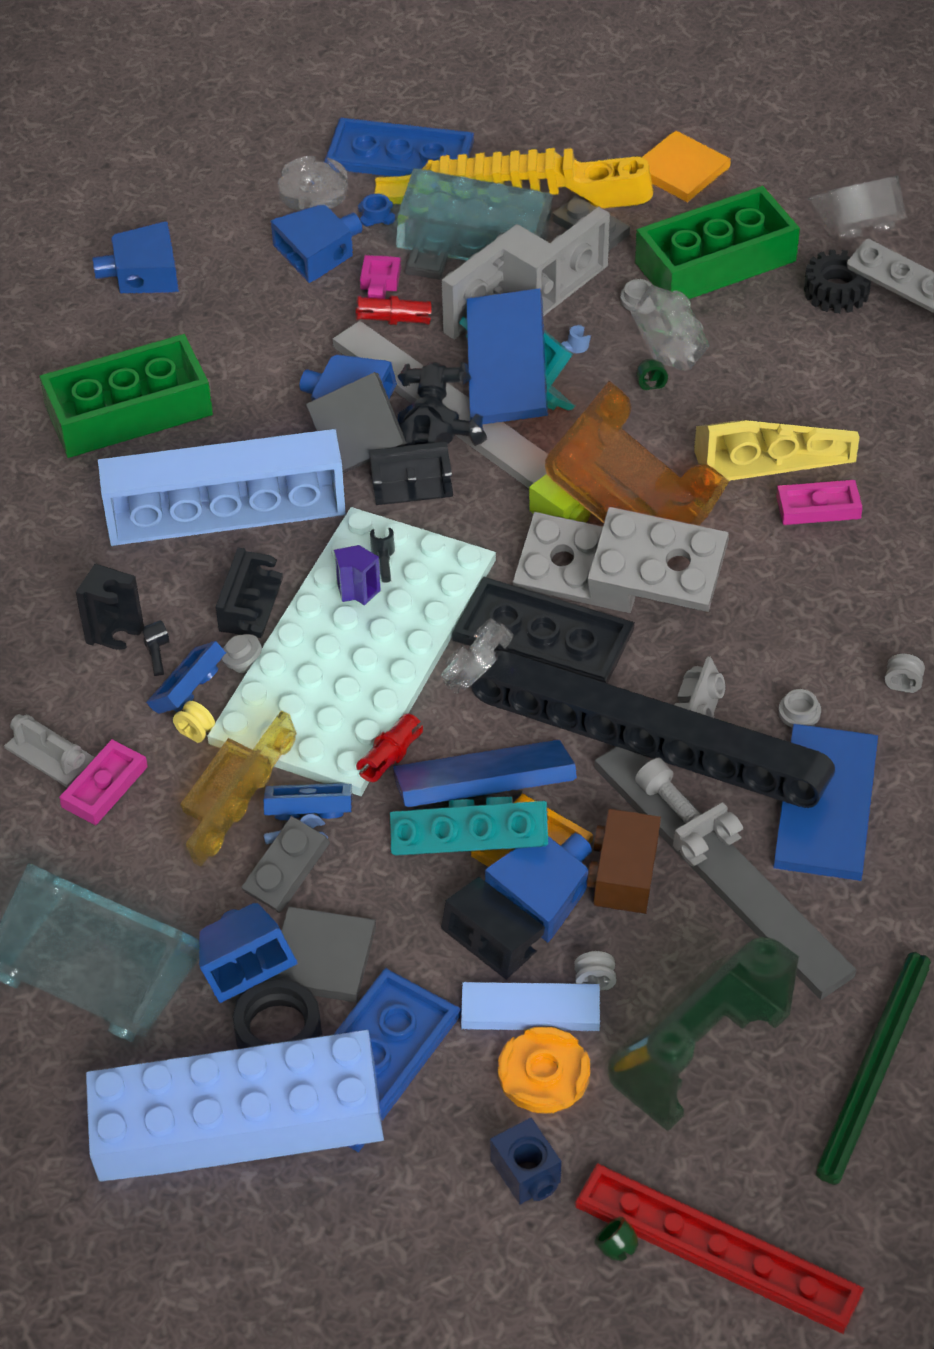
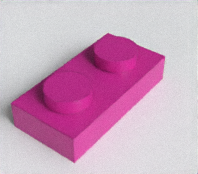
M855 480L777 486L776 498L783 525L861 519L863 507Z
M111 739L59 797L61 807L96 826L147 769L146 757Z

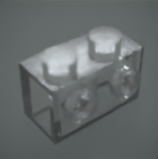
M651 285L631 310V315L655 361L683 371L691 370L710 346L703 333V326L696 319L690 307L691 302L683 293L679 291L671 292Z

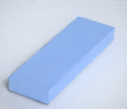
M462 982L461 1029L528 1030L533 1027H555L563 1031H600V984Z

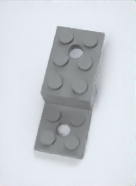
M598 206L587 216L580 218L574 226L562 235L555 237L551 243L518 224L504 234H500L492 243L480 252L475 253L468 261L456 270L448 273L442 279L443 333L455 340L466 331L459 324V321L463 316L467 318V298L540 288L543 300V316L608 266L610 213Z
M609 507L603 527L534 512L514 576L513 586L536 593L631 613L636 596L709 612L729 541V532ZM565 551L574 556L573 561L566 566H557L552 562L553 556L558 552ZM683 556L690 561V564L682 571H674L667 566V562L672 557Z

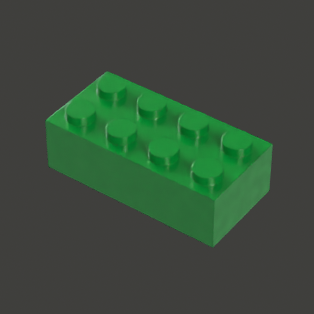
M760 186L636 229L635 263L668 305L672 306L796 262L800 227L764 186Z
M185 334L39 375L47 413L67 458L213 415L209 382Z

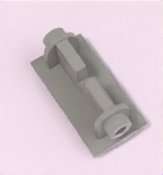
M711 657L706 658L703 668L694 666L691 670L686 671L677 696L680 703H675L674 705L714 718V711L718 700L725 693V680L723 675L718 672Z
M18 714L10 723L14 737L4 745L5 749L67 788L95 758L82 750L77 744L69 742L34 720L28 714L24 716Z

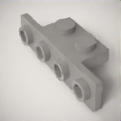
M866 239L847 261V268L934 313L933 271L870 239Z

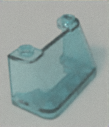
M28 863L0 921V982L18 988L20 982L23 981L102 1017L111 1023L108 1032L130 1042L134 1041L136 1035L144 1038L147 1036L199 961V939L93 893L68 880L55 876Z

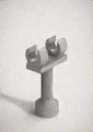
M661 758L649 761L637 773L635 781L648 795L658 793L685 822V825L675 830L673 847L677 851L680 850L685 861L691 866H695L707 859L703 853L708 851L709 848L702 837L713 830L722 843L727 846L742 838L738 834V832L743 830L741 822L733 813L727 811L728 808L723 802L700 815L671 783L673 771Z

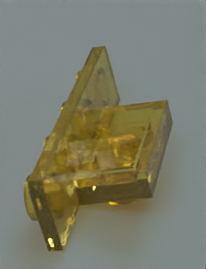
M280 711L253 750L228 738L180 804L185 814L201 821L186 843V848L193 863L201 867L209 856L212 857L218 853L223 844L224 836L234 822L242 819L248 808V802L257 789L267 784L272 768L281 755H285L291 750L297 733L290 714Z

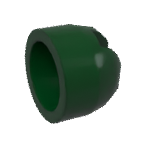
M649 358L643 360L638 365L636 378L644 391L659 389L666 385L668 373L660 361ZM647 372L649 376V381L644 378ZM656 381L654 387H650L646 382Z
M618 1217L599 1232L594 1243L609 1259L622 1262L627 1259L626 1253L633 1255L636 1252L638 1237L624 1217Z

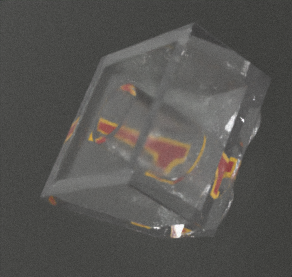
M898 175L833 189L808 197L810 205L828 235L840 234L841 240L862 236L861 229L871 226L874 228V233L895 229L894 221L907 218Z

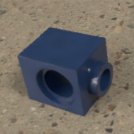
M532 1117L490 1138V1161L519 1205L530 1199L534 1201L544 1200L554 1193L558 1184L561 1183V1160ZM524 1162H532L538 1166L532 1169H524L518 1165Z

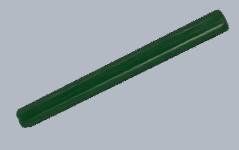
M911 952L905 959L818 1162L816 1176L822 1181L836 1185L842 1179L929 972L931 961L926 955Z

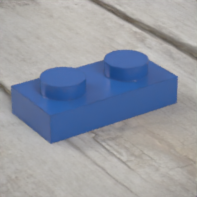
M217 641L195 647L146 703L153 711L159 714L171 710L175 712L181 711L188 701L194 699L193 690L199 684L210 680L217 673L219 668L216 664L226 652Z
M352 784L266 786L263 798L264 815H275V818L278 820H289L291 816L297 819L301 816L300 814L318 813L320 818H339L344 815V812L352 811Z

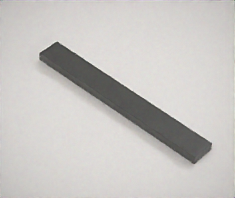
M615 747L597 758L594 768L638 813L661 817L659 835L685 861L680 850L677 851L673 847L675 830L685 825V822L658 793L654 795L646 794L635 781L637 773L649 760L643 755L620 747ZM692 804V806L700 813V815H702V813ZM714 830L702 837L709 848L708 851L703 853L707 859L695 866L688 865L820 1000L855 977L856 968L732 844L728 846L723 844Z

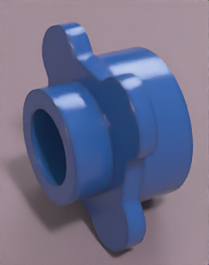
M382 194L366 196L358 205V210L362 212L361 224L372 226L373 224L393 223L395 221V214L391 213L393 208L392 201Z

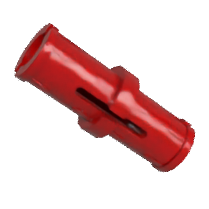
M390 295L389 299L357 296L356 304H358V307H355L356 320L388 321L389 325H397V322L425 323L429 325L431 321L429 316L432 311L431 301L399 300L398 296Z
M403 714L389 731L380 733L374 740L372 749L357 762V770H361L368 764L359 775L366 781L376 782L395 762L396 764L399 763L407 754V748L423 733V725L418 726L412 732L421 721L412 714Z

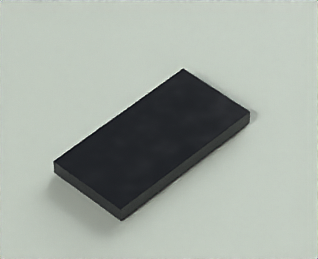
M483 577L452 633V641L491 653L498 650L510 652L608 684L634 631L635 622Z

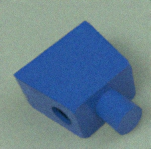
M318 205L271 220L273 246L309 283L352 257V236L361 233L363 230L361 221L355 213L338 218L326 205Z
M168 221L114 234L111 237L114 255L92 257L95 278L101 279L117 276L120 293L179 292Z
M334 355L330 358L323 373L308 369L303 372L300 379V390L312 394L311 400L313 401L376 372L379 374L387 396L390 399L397 381L390 361Z
M573 833L561 846L548 836L547 846L516 848L490 865L485 870V882L545 926L544 934L541 938L548 943L587 889L589 870L581 862L592 853V848L588 841L578 833Z
M252 903L240 910H229L222 915L220 920L204 927L200 931L199 966L219 1003L298 964L279 925L259 903Z

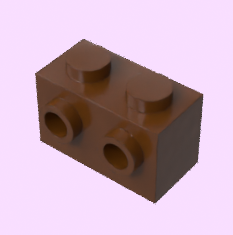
M615 809L608 810L606 826L597 825L593 851L601 852L600 861L591 860L587 887L595 888L593 906L643 914L647 913L660 830V816Z

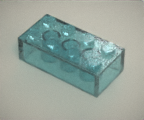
M413 168L398 213L396 247L414 250L415 248L419 249V252L425 253L431 251V254L440 255V252H443L448 257L468 261L475 253L480 252L500 234H504L516 224L546 240L551 220L553 194Z

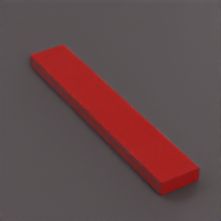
M598 1163L575 1201V1208L607 1223L618 1217H624L634 1228L637 1237L843 1335L864 1292V1287Z

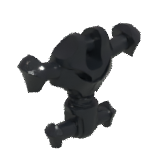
M437 362L428 363L423 368H410L409 363L404 365L403 370L398 375V379L404 387L419 383L417 394L420 396L413 404L398 413L397 421L407 443L406 446L446 441L448 445L453 440L455 434L468 436L474 446L482 444L487 440L482 424L483 416L475 414L471 421L460 420L458 413L450 410L442 403V400L447 396V383H461L464 385L471 380L466 363L461 362L460 367L449 368Z

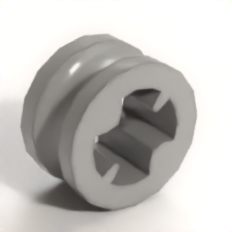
M910 654L892 656L888 660L885 676L886 685L893 690L910 693L917 692L922 687L923 682L922 676L925 670L923 661Z
M591 951L583 953L574 961V968L577 973L575 978L576 984H600V990H609L616 984V973L613 971L615 969V959L612 955L601 951Z

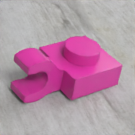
M365 255L360 283L362 290H368V298L385 299L386 291H397L401 272V257Z

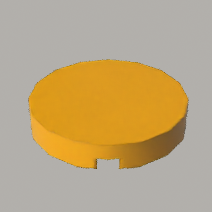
M533 1027L525 1030L524 1035L518 1036L515 1040L513 1037L505 1044L498 1058V1081L504 1094L518 1107L534 1113H555L571 1107L584 1095L590 1082V1058L586 1050L584 1052L583 1048L578 1044L579 1041L572 1034L555 1027Z

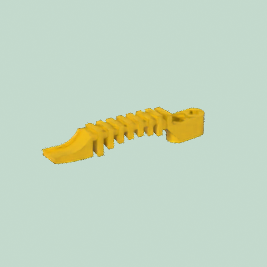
M555 148L546 149V153H538L537 149L528 150V154L520 155L519 150L511 151L508 156H503L502 151L493 152V157H485L484 153H477L475 158H467V154L458 155V159H450L449 155L440 156V160H428L421 170L411 175L375 178V194L387 196L393 204L430 205L431 200L436 199L434 188H438V185H441L444 200L455 202L456 184L459 185L462 200L471 199V183H476L479 196L488 195V182H494L496 193L505 192V181L512 182L514 192L522 191V180L528 179L531 192H540V179H547L550 195L559 194V187H566L587 199L590 204L600 208L643 204L653 197L654 192L649 163L645 158L626 157L580 163L574 158L573 148L564 149L563 157L555 152Z

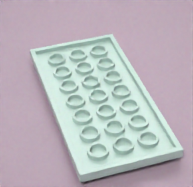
M350 507L261 649L259 657L253 662L207 735L208 744L324 784H352V793L362 796L369 781L364 780L359 773L368 764L361 770H357V762L372 749L374 740L380 733L389 731L403 714L410 712L451 640L452 633L482 578L487 577L496 561V552ZM388 528L393 529L395 552L390 556L389 560L391 581L383 583L380 575L381 591L365 606L356 600L342 602L337 586L334 550L360 545L371 552L370 531L374 529L377 538H386L389 536Z

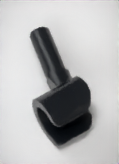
M388 528L389 536L386 538H377L374 529L370 531L371 552L379 557L380 575L383 583L391 581L389 560L390 556L395 552L394 531L391 528Z
M160 620L143 627L144 644L151 655L154 676L164 675L159 646L169 643L167 630L164 623Z

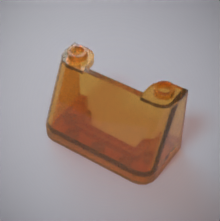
M609 380L549 452L545 459L547 475L603 523L605 522L609 507L700 526L708 517L730 481L716 469L705 464L693 465L682 477H679L621 428L629 418L632 406L627 395Z

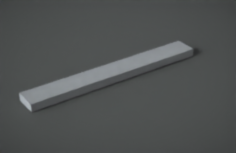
M358 321L333 338V347L345 356L390 361L397 381L394 391L411 404L420 398L417 394L419 383L404 387L398 379V375L403 370L405 364L409 363L410 368H423V365L366 324ZM447 383V396L442 400L443 405L458 413L460 420L471 421L469 398ZM504 422L483 424L487 440L476 446L472 444L468 436L456 435L528 488L556 466L570 476L572 474L570 469Z

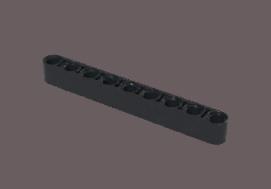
M494 651L471 680V689L474 695L488 705L652 759L661 758L665 763L795 806L811 808L817 805L835 774V765L832 760L817 750L510 652Z

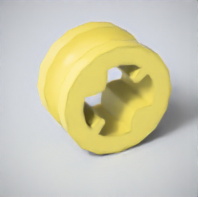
M188 701L183 706V711L177 712L173 717L176 729L197 743L202 742L206 737L205 732L209 733L215 725V720L211 713L204 706L194 701Z

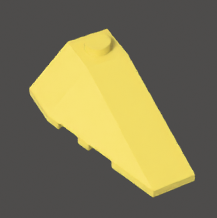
M747 420L696 426L694 452L705 484L856 462L859 434L857 431Z

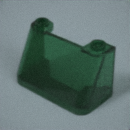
M761 937L751 940L707 966L613 1053L608 1065L610 1083L660 1126L669 1131L684 1117V1108L680 1105L677 1098V1091L682 1087V1079L679 1078V1074L692 1061L695 1044L724 1016L728 1017L742 1029L754 1021L768 1022V1024L776 1029L791 1012L799 956L781 942L773 938Z

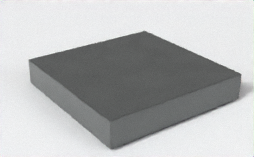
M376 372L306 404L317 431L336 429L342 461V473L370 462L369 450L407 445L380 376Z
M288 907L282 933L298 964L268 980L282 978L296 981L309 989L313 996L357 1003L376 930V921L374 919Z

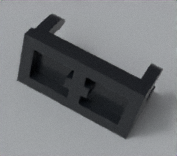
M447 441L369 450L371 478L376 505L453 497L452 470Z
M237 548L215 607L219 632L238 635L251 634L257 638L263 637L283 580V573L264 570L260 566L275 567L276 558L266 554L248 552L245 548Z
M95 563L75 592L85 642L92 646L97 643L116 650L126 649L127 644L122 640L113 639V635L118 631H124L131 635H140L144 627L136 576Z
M478 877L445 901L441 929L507 980L537 952L530 945L536 943L543 936L545 926L482 878Z

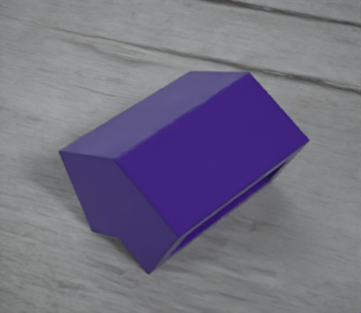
M360 545L335 549L336 579L342 602L356 600L365 606L381 591L379 557Z

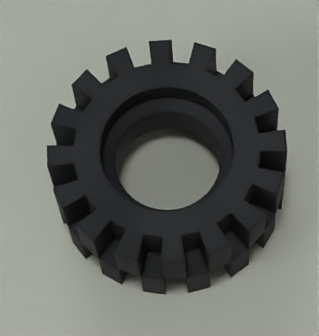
M835 249L829 250L828 256L824 252H820L817 258L812 257L806 266L805 297L807 300L812 299L811 304L814 307L822 304V311L828 312L829 308H834V313L840 314L841 308H845L846 313L853 312V305L859 309L863 306V302L866 303L869 298L871 280L847 268V261L850 259L847 250H842L841 254H836ZM841 279L849 283L836 284L827 280Z

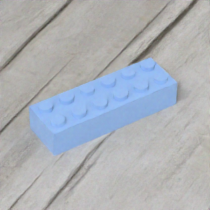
M336 429L98 459L101 495L111 546L346 515L342 461Z
M368 1030L86 1072L89 1154L99 1182L180 1172L384 1141L375 1063Z

